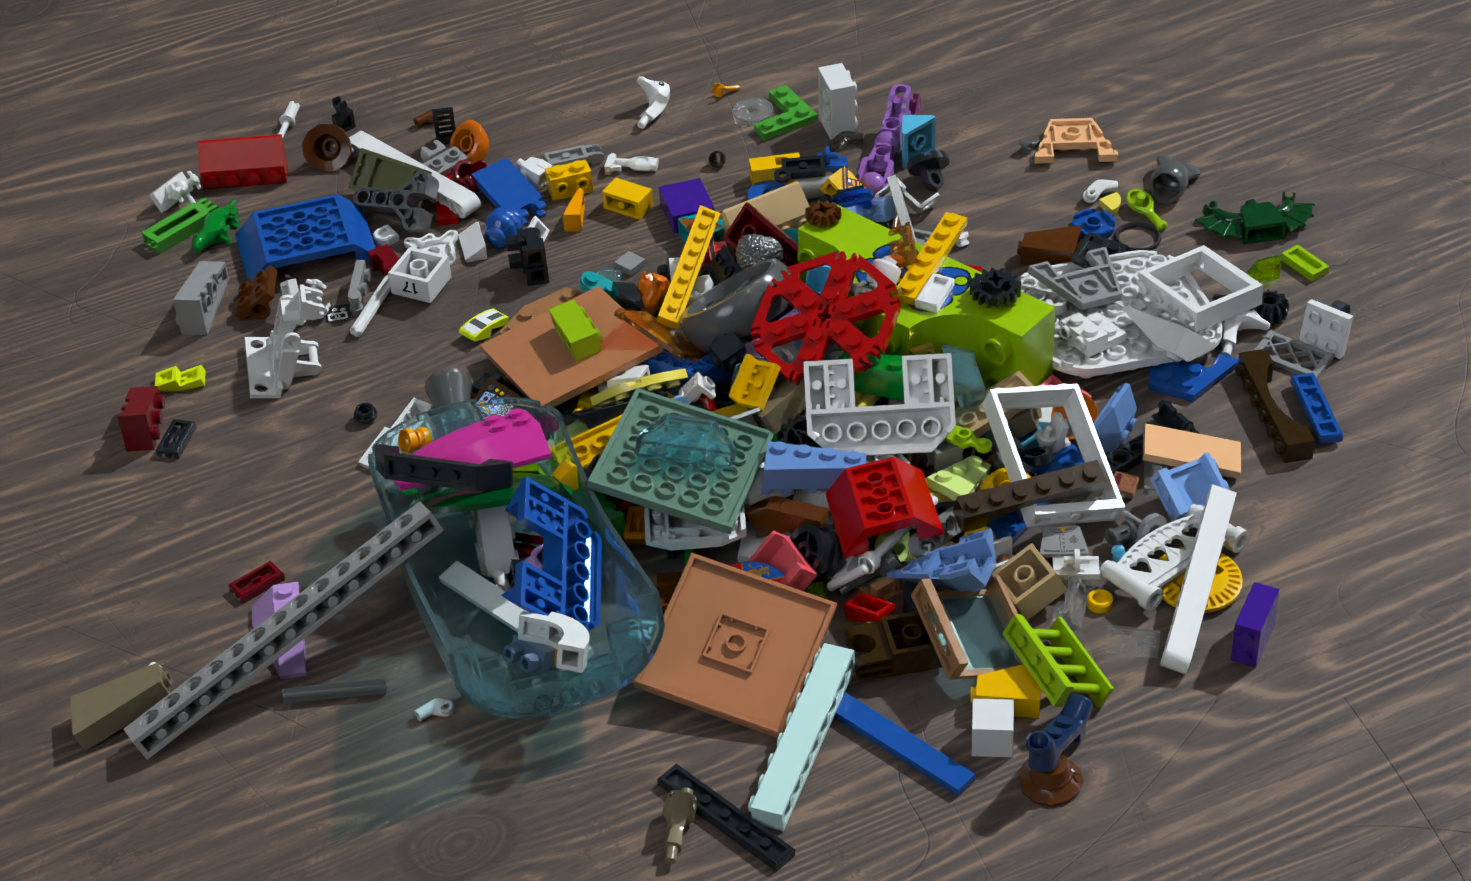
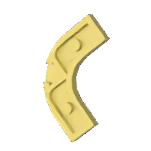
M684 368L641 377L637 381L625 382L591 396L590 400L592 406L630 398L629 394L634 393L636 388L648 389V392L659 390L665 385L666 389L674 388L680 385L679 381L688 378L687 372Z

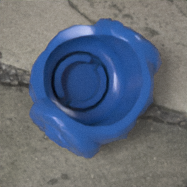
M496 208L488 215L484 227L487 241L496 248L506 246L505 237L517 235L516 229L524 227V218L514 209Z

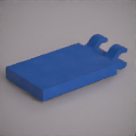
M507 157L471 174L475 185L496 208L503 207L518 211L522 218H524V225L529 223L526 219L529 216L527 212L529 209L538 218L546 215L543 209L547 205L543 201V196Z

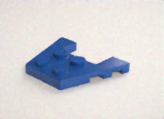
M1219 354L1211 368L1184 360L1150 366L1148 390L1194 402L1209 391L1213 383L1217 380L1222 381L1230 370L1235 371V364L1238 363V359Z

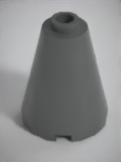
M444 369L442 374L437 376L434 373L425 383L426 393L444 430L448 434L468 426L472 381L465 371L459 369Z

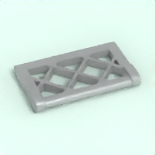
M1272 330L1268 331L1255 348V350H1271L1274 356L1270 355L1274 362V366L1297 375L1314 373L1317 379L1334 359L1333 353L1315 348ZM1276 340L1282 343L1273 344L1272 341ZM1287 347L1289 353L1278 355L1275 349ZM1292 347L1298 348L1303 351L1294 352ZM1313 355L1319 356L1323 359L1315 360ZM1309 356L1311 361L1299 363L1297 357ZM1292 358L1295 364L1285 361L1284 359ZM1312 366L1315 368L1313 371L1306 369V367Z

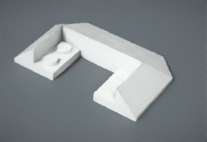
M951 353L902 356L905 404L855 407L853 359L804 362L807 435L822 448L857 451L859 453H866V456L933 452L956 427Z

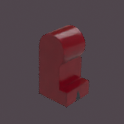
M388 244L368 251L370 267L373 271L380 269L384 276L388 275V272L399 260V257Z

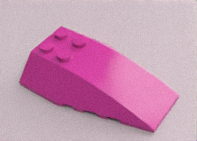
M513 409L508 412L509 414L502 416H488L484 421L453 431L411 454L481 464L488 459L512 461L513 469L552 458L540 423L525 409ZM392 480L400 490L428 486Z

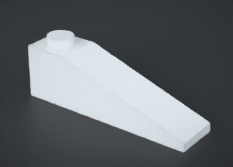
M1126 305L1122 308L1158 348L1166 352L1165 357L1175 362H1178L1179 359L1189 362L1213 350L1215 347L1213 343L1184 326Z

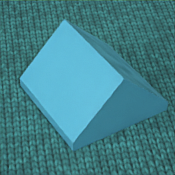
M903 115L902 167L904 169L907 168V163L912 157L920 153L929 155V151L935 150V116Z

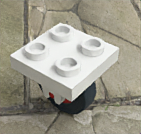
M1313 299L1308 301L1299 341L1333 353L1334 357L1341 359L1345 355L1353 316L1350 315V305L1340 300L1334 301L1331 306Z

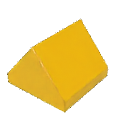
M564 459L552 475L571 489L578 490L577 466L569 459Z

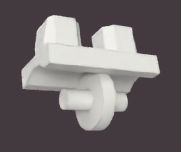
M1054 412L1050 425L1046 426L1045 429L1037 430L1035 439L1040 443L1039 447L1050 449L1052 454L1071 445L1066 436H1074L1069 420L1064 419L1061 412Z
M1074 549L1073 556L1052 558L1053 569L1065 586L1071 584V580H1081V584L1084 586H1093L1096 580H1100L1099 556H1080V550Z

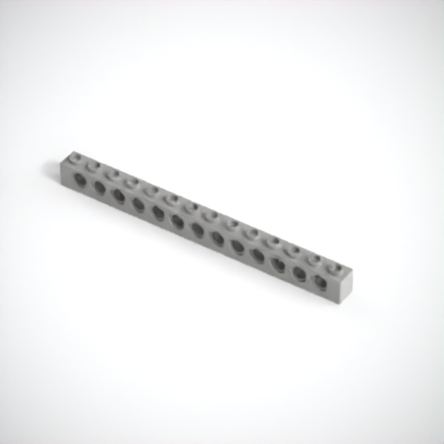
M419 501L124 728V731L148 760L444 531L431 511Z

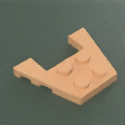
M1093 118L1050 119L1044 132V138L1039 144L1038 152L1035 153L1034 162L1035 164L1054 163L1053 150L1067 151L1068 149H1080L1086 151L1097 149L1099 162L1118 161V152L1111 148V142L1103 137L1102 130Z

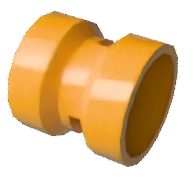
M418 427L415 430L410 428L402 429L398 435V444L403 453H413L415 450H419L432 442V436L427 427Z

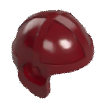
M460 160L451 170V180L477 194L481 190L475 185L471 174L487 167L483 160L474 163Z

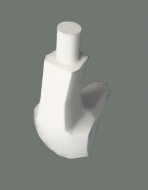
M639 76L637 83L643 89L649 103V107L640 115L641 119L637 123L639 128L644 129L648 123L657 118L666 108L670 98V87L665 82L648 80L645 77Z
M1253 308L1224 320L1221 344L1223 350L1221 354L1231 356L1232 350L1236 347L1238 331L1245 329L1269 330L1270 323L1261 318Z

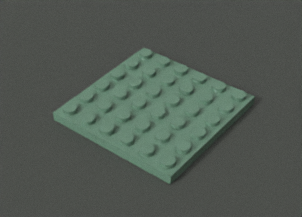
M636 388L588 479L587 488L731 534L766 457L768 441H773L775 432Z

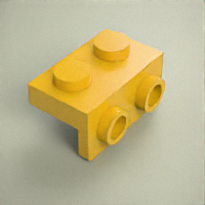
M746 354L736 379L731 386L729 397L741 407L759 408L763 411L781 367L776 363L760 361L751 354Z

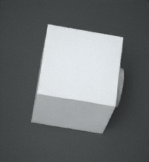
M973 698L971 756L1012 757L1014 700Z

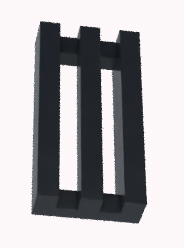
M173 419L156 449L157 456L162 457L165 454L167 458H171L174 455L175 459H180L197 428L196 423ZM173 438V441H172V443L170 444V446H169V448H168L167 446L169 445L171 439Z

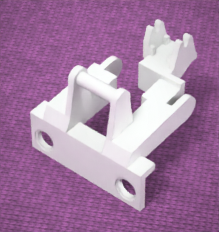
M300 285L299 291L294 296L288 294L281 296L278 302L274 329L271 330L270 337H245L250 398H281L282 391L290 388L294 377L315 376L321 373L322 367L318 362L317 354L319 351L318 343L301 340L299 334L293 332L296 325H304V320H316L324 317V312H319L325 310L324 305L320 304L322 303L321 296H323L321 290ZM261 343L263 347L254 348L251 344ZM299 355H309V362L298 360ZM265 386L268 390L259 392L255 387Z

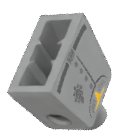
M1066 524L1044 527L1040 553L1052 568L1053 557L1073 556L1074 549L1080 550V556H1089V551L1079 526Z

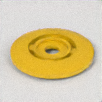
M1221 552L1204 613L1218 611L1231 605L1238 598L1242 589L1243 579L1239 567L1232 559ZM1166 554L1160 557L1159 560L1168 561ZM1186 571L1160 588L1163 590L1162 599L1175 608Z

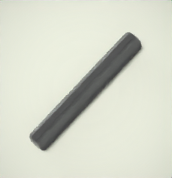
M384 679L288 687L282 690V698L284 703L384 695L386 694L387 687Z

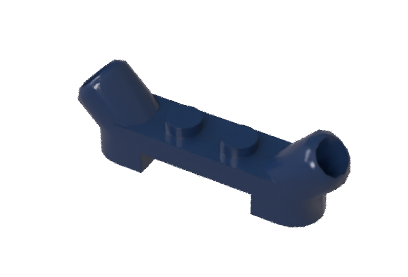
M1070 694L1065 701L1062 711L1042 731L1036 730L1027 736L1025 742L1026 748L1029 751L1028 766L1031 769L1039 772L1054 770L1060 764L1061 753L1073 741L1080 743L1085 738L1086 724L1093 708V703L1089 698L1079 694Z

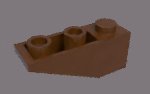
M772 496L752 504L746 514L757 538L768 536L772 531L778 533L789 532L792 534L797 527L803 524H812L819 528L824 524L830 511L829 508L780 496Z

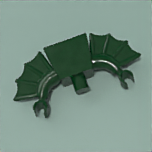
M1286 191L1282 193V205L1277 208L1271 202L1257 203L1256 200L1250 199L1240 207V213L1217 209L1218 203L1211 201L1209 206L1205 204L1202 213L1205 216L1195 219V222L1203 225L1207 232H1215L1223 238L1235 237L1240 240L1242 239L1244 245L1285 239L1286 229L1292 233L1296 228L1306 226V221L1314 217L1312 208L1315 204L1295 203L1296 193L1293 192L1292 197L1285 196Z

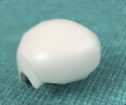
M702 275L696 278L695 286L687 302L688 306L714 287V283L709 275Z

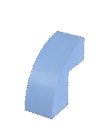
M893 196L871 198L841 206L876 222H886L897 217Z

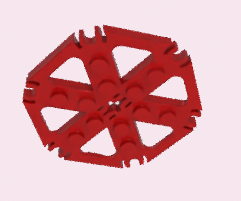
M836 251L786 267L788 273L784 270L781 271L784 277L782 281L772 279L775 288L768 283L751 327L753 339L760 338V340L753 342L756 352L764 360L776 363L781 367L779 373L791 384L793 380L794 384L798 385L800 379L804 378V362L824 360L831 340L846 352L850 359H853V374L867 371L865 366L871 368L872 365L868 360L871 356L881 359L878 350L885 354L902 308L900 305L901 301L899 297L891 298L899 294L895 283L860 254L858 258L856 253H853L852 257L846 260L847 256L844 251H841L840 254ZM827 265L831 269L821 296H819L800 280V275L805 271ZM859 270L866 272L878 283L877 287L872 291L847 298L856 273ZM777 296L782 297L799 312V314L774 322L766 321L771 303ZM885 313L879 333L873 338H868L851 324ZM827 315H829L830 319L827 318L824 322H822L821 318H825ZM804 338L798 356L793 363H785L772 352V348Z

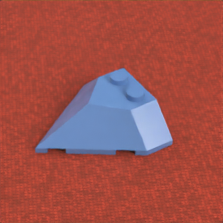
M990 528L967 534L959 538L958 544L944 545L910 561L908 565L899 570L893 569L887 572V577L919 583L921 579H931L933 586L959 592L971 590V592L980 591L985 588L996 567L992 530Z

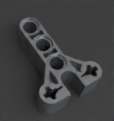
M421 170L416 172L410 181L398 189L360 187L355 191L353 199L357 205L367 211L398 214L402 219L403 227L407 231L421 237L428 233L433 215L422 208H417L422 200H436L439 182L435 177Z

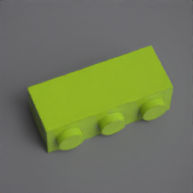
M573 299L548 309L555 330L576 362L602 351L599 343L603 341L598 328L595 329L591 318H587L583 306L579 307Z

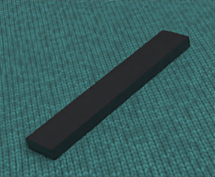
M677 763L657 779L658 786L668 793L672 790L680 791L682 788L693 790V795L697 799L696 814L775 872L796 856L793 847Z

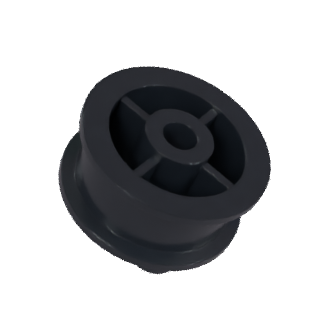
M803 524L797 527L791 534L790 539L817 573L812 582L821 583L833 577L839 563L841 548L836 533L829 528H817L812 524Z

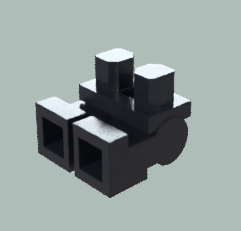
M534 227L524 230L519 228L516 229L517 235L505 237L507 251L519 250L520 252L508 254L510 269L522 268L523 274L526 273L528 286L550 283L545 246L540 230Z

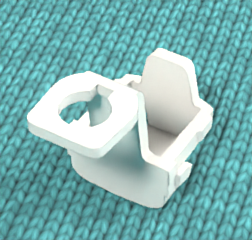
M897 178L905 203L916 213H923L938 202L940 195L936 193L920 204L906 192V186ZM889 184L878 191L874 198L880 197L886 192L888 193L885 196H892Z

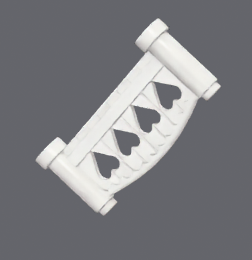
M1196 504L1191 505L1188 509L1187 517L1172 521L1150 532L1136 542L1119 562L1105 561L1100 568V573L1105 579L1138 600L1139 606L1147 611L1154 610L1163 598V590L1160 588L1187 569L1195 537L1185 536L1182 533L1189 532L1190 528L1198 529L1204 507ZM1228 523L1222 546L1225 545L1229 550L1238 553L1247 545L1250 533L1240 526L1235 527ZM1173 539H1180L1185 550L1167 547L1165 544L1171 543ZM1157 550H1162L1165 552L1168 561L1151 559L1148 556L1154 555V552ZM1138 562H1146L1151 573L1132 570L1130 567L1137 566Z

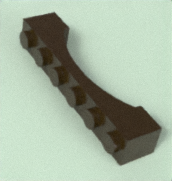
M1267 349L1239 353L1238 363L1235 364L1236 375L1241 377L1245 392L1249 393L1251 404L1253 407H1256L1260 422H1264L1267 435L1274 442L1276 453L1280 454L1284 463L1312 459L1315 440L1307 425L1302 426L1289 418L1277 406L1269 392L1267 382L1272 381L1274 362Z
M1095 460L956 497L953 514L961 533L983 528L987 523L1003 515L1034 504L1061 499H1077L1078 502L1102 496L1107 480L1098 461Z

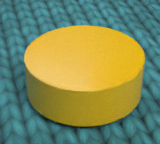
M1095 589L1088 594L1087 607L1090 611L1103 614L1112 609L1113 596L1107 590Z

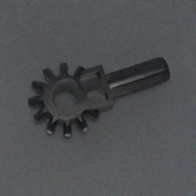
M1267 289L1266 292H1263L1262 304L1253 309L1261 318L1268 321L1271 326L1272 323L1280 324L1281 320H1286L1289 303L1285 298V294H1278L1277 290L1272 292ZM1214 294L1212 301H1215L1226 295Z

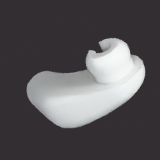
M1096 180L1083 193L1084 201L1094 203L1103 193L1118 192V181Z

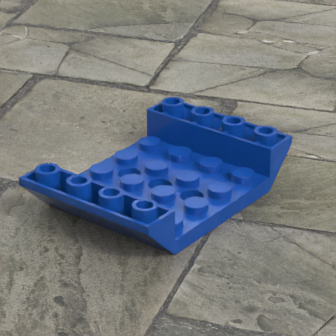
M339 194L252 212L235 233L247 281L255 277L260 270H265L270 265L274 268H281L351 251L354 252L356 260H365V263H369L368 251L375 249L362 207Z

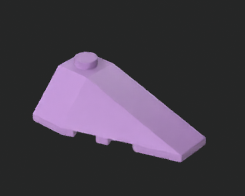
M298 582L272 585L252 606L253 629L301 593ZM305 638L272 663L280 679L306 676Z

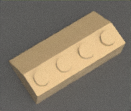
M795 181L722 210L724 235L746 202L754 206L782 231L793 228L798 229L807 222L805 209L809 207L800 183ZM726 242L727 248L733 254L734 248Z

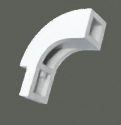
M525 611L521 612L519 615L518 640L544 644L557 649L556 668L583 673L588 662L589 633L580 622L556 612H551L548 616Z

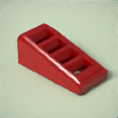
M861 592L842 605L846 619L852 622L880 621L881 617H885L896 609L894 603Z

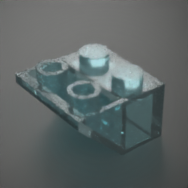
M950 345L941 346L943 353H951L954 402L958 401L960 410L982 404L987 393L973 351Z

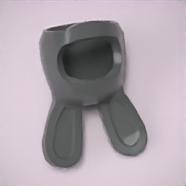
M1158 155L1156 159L1158 167L1153 171L1149 182L1151 196L1161 204L1173 203L1184 194L1188 181L1200 176V170L1194 165H1183L1179 161H1174L1169 155ZM1158 183L1166 190L1176 191L1177 193L1171 196H1163L1158 192L1156 184Z

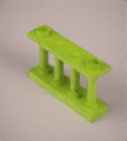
M1014 614L1002 633L1054 707H1062L1071 693L1088 694L1096 707L1102 708L1114 690L1113 686L1062 617H1057L1050 629H1033L1023 615ZM1040 639L1049 640L1053 647L1045 646ZM1053 657L1062 658L1066 665L1057 664ZM1066 675L1075 676L1079 683H1071Z

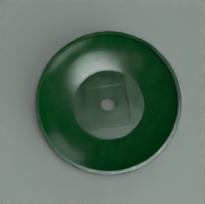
M513 473V487L475 492L437 486L412 500L410 508L419 501L432 514L465 512L509 505L519 484L526 476L553 492L560 490L561 485L557 479L546 475Z

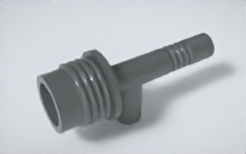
M890 549L881 558L880 567L874 573L865 574L838 589L844 595L880 573L883 577L887 576V572L900 568L902 564L894 550Z

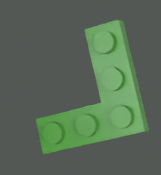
M787 85L780 86L769 91V99L784 113L754 124V131L766 141L817 122L818 114Z

